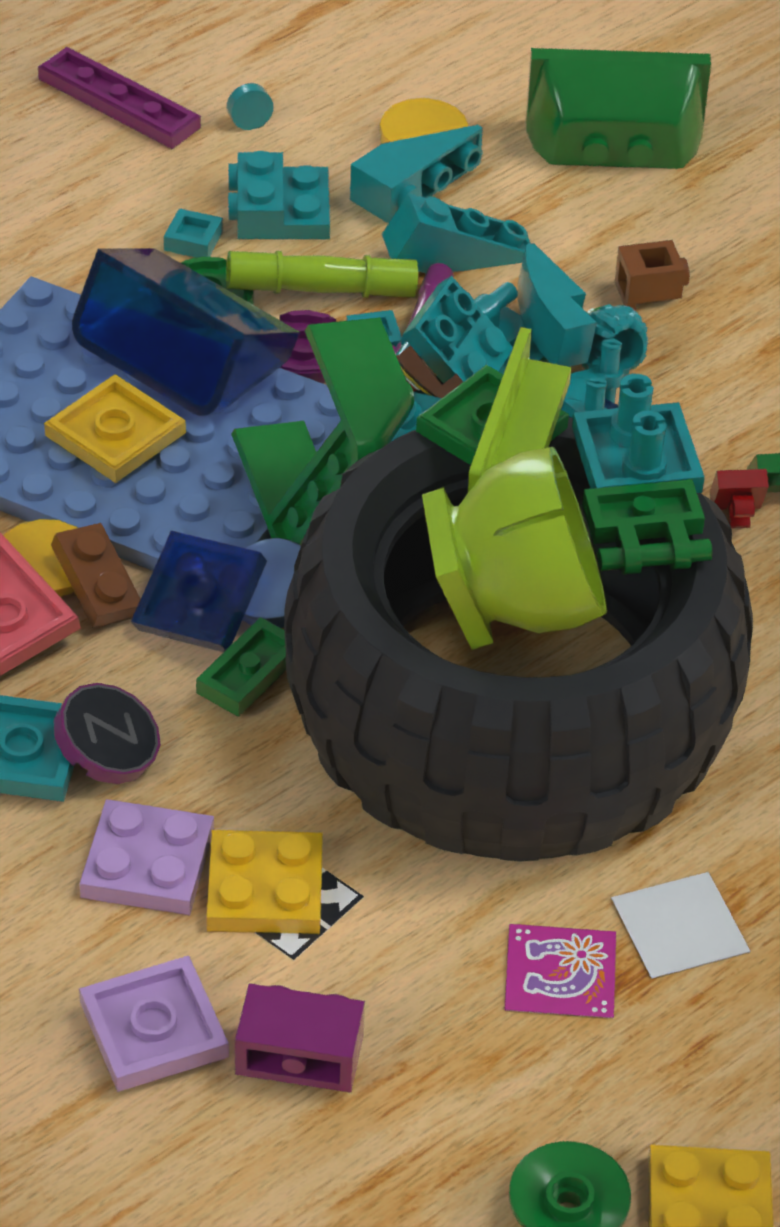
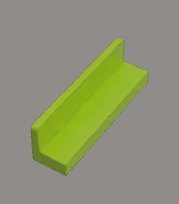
M520 327L470 467L468 493L485 470L521 452L549 447L570 384L571 367L529 359L531 329Z

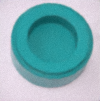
M255 83L239 86L230 94L227 101L229 116L236 126L244 130L262 127L273 114L274 105L271 97L261 85Z

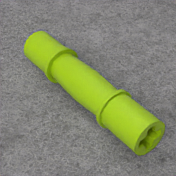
M229 251L226 263L227 289L273 291L276 294H280L281 289L315 293H361L362 297L368 298L369 295L415 297L418 286V264L416 260L371 258L370 255H364L363 259L324 255L283 256L282 251H275V253Z

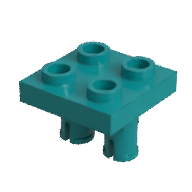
M629 374L623 377L620 382L618 408L573 413L572 431L590 489L692 479L696 492L703 493L705 476L679 402L651 405L654 388L649 377L642 374Z

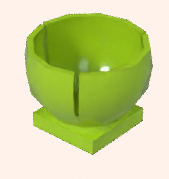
M554 447L521 452L485 470L459 506L452 505L444 488L422 494L436 578L472 650L494 643L491 632V621L493 620L535 633H544L577 628L607 613L603 585L586 525L567 472Z

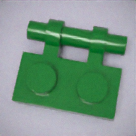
M692 479L584 489L582 506L593 544L616 542L617 546L598 549L597 560L600 571L621 570L623 575L641 573L642 567L670 565L672 570L689 569L692 562L712 560V545L709 538L689 540L688 535L703 534L705 521ZM665 537L666 540L665 543L639 544V540Z

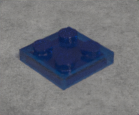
M170 531L131 623L142 632L225 652L234 641L267 560L258 551Z

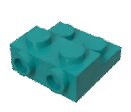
M266 151L238 152V163H228L229 191H238V193L228 192V220H238V239H330L328 167L308 165L283 167V152Z

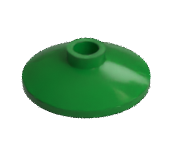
M560 1141L545 1144L532 1150L518 1163L510 1180L509 1201L512 1212L522 1227H622L630 1210L631 1188L622 1167L606 1152L585 1143ZM570 1202L575 1204L577 1207L567 1208L561 1206L560 1204Z

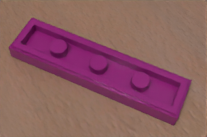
M69 47L64 48L38 66L39 80L170 149H174L201 128L200 115Z

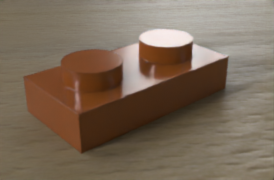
M102 523L55 533L51 547L92 628L139 617L144 604Z

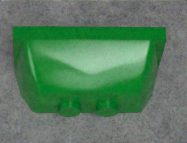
M531 48L526 132L534 150L547 163L553 165L684 168L697 154L703 135L711 71V55L704 53Z

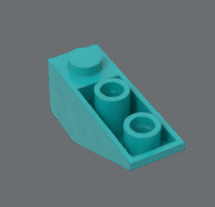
M473 125L379 145L351 164L350 200L389 224L408 193L425 198L431 197L437 192L443 191L449 184L465 173L474 170L481 163L483 127Z
M411 193L407 194L382 233L391 259L416 260L418 271L426 273L427 269L436 263L447 265L453 272L522 263L526 244H531L526 229L513 220L502 221L485 216L476 209L468 208L465 210L448 205L436 197L425 198Z

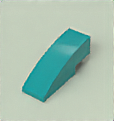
M534 243L526 244L518 280L517 297L521 318L525 327L531 329L532 340L550 363L568 367L588 363L597 322L583 309L586 293Z

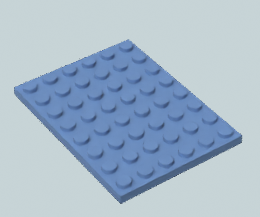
M30 276L0 309V511L28 522L38 519L60 520L78 528L102 523L119 558L225 599L227 596L226 577L234 559L248 546L271 538L231 433L236 428L304 420L317 452L341 421L327 385ZM114 374L186 420V433L117 483H114L46 437L44 429L46 421Z

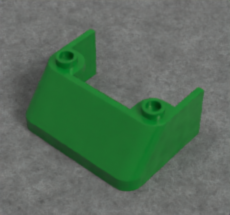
M380 317L310 324L305 329L341 419L317 452L304 420L236 428L231 433L271 538L294 541L301 546L313 513L322 498L340 488L342 474L355 462L389 444L413 408V389L406 381Z

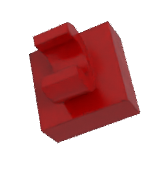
M767 469L716 471L710 489V500L716 503L720 510H728L731 528H750V517L755 516V509H761L769 488Z

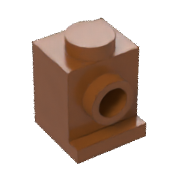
M673 240L618 246L615 284L625 306L632 307L636 311V305L640 303L682 298L683 286L689 284L690 272L686 258H680Z

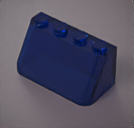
M155 248L97 249L72 318L73 335L80 346L199 416L222 413L284 365L291 357L300 334L298 330Z

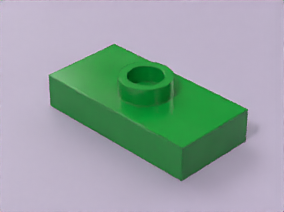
M260 617L196 679V693L238 717L241 716L286 671L284 630Z

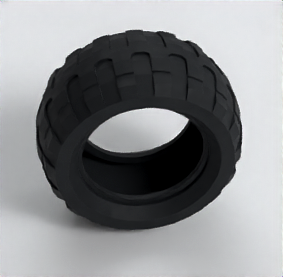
M569 418L568 428L550 442L549 447L555 448L567 472L598 566V549L617 546L616 542L593 544L582 506L584 489H590L572 431L573 418ZM416 430L406 433L383 448L355 462L342 474L340 488L322 498L313 513L309 528L303 539L294 565V574L286 595L284 635L287 679L299 715L301 714L305 731L311 736L324 770L337 786L354 792L362 801V809L376 820L391 828L403 830L416 838L424 840L428 845L459 854L466 853L508 861H536L565 855L577 856L612 846L613 841L629 833L644 832L657 825L672 813L675 801L682 794L694 791L705 778L732 729L733 718L743 700L747 684L753 633V613L742 557L736 552L732 544V529L726 516L716 503L703 494L697 493L705 517L703 534L688 535L689 540L710 539L712 545L711 561L692 562L689 569L672 570L670 565L642 567L641 573L623 575L621 570H599L607 613L600 617L616 628L631 646L621 655L594 669L564 676L515 677L473 670L451 663L421 645L404 628L411 619L434 604L447 600L435 574L422 494L444 488L452 505L459 506L468 494L469 471L471 465L419 434ZM665 537L639 540L640 545L666 542Z

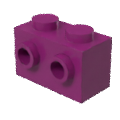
M249 983L235 1037V1075L351 1093L364 1035L365 1001L349 999L339 994L323 995L291 990L281 985L265 986Z

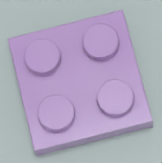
M106 799L80 880V898L190 915L211 843L212 830H214V816Z
M190 956L79 988L80 1004L117 1092L229 1058V1043Z

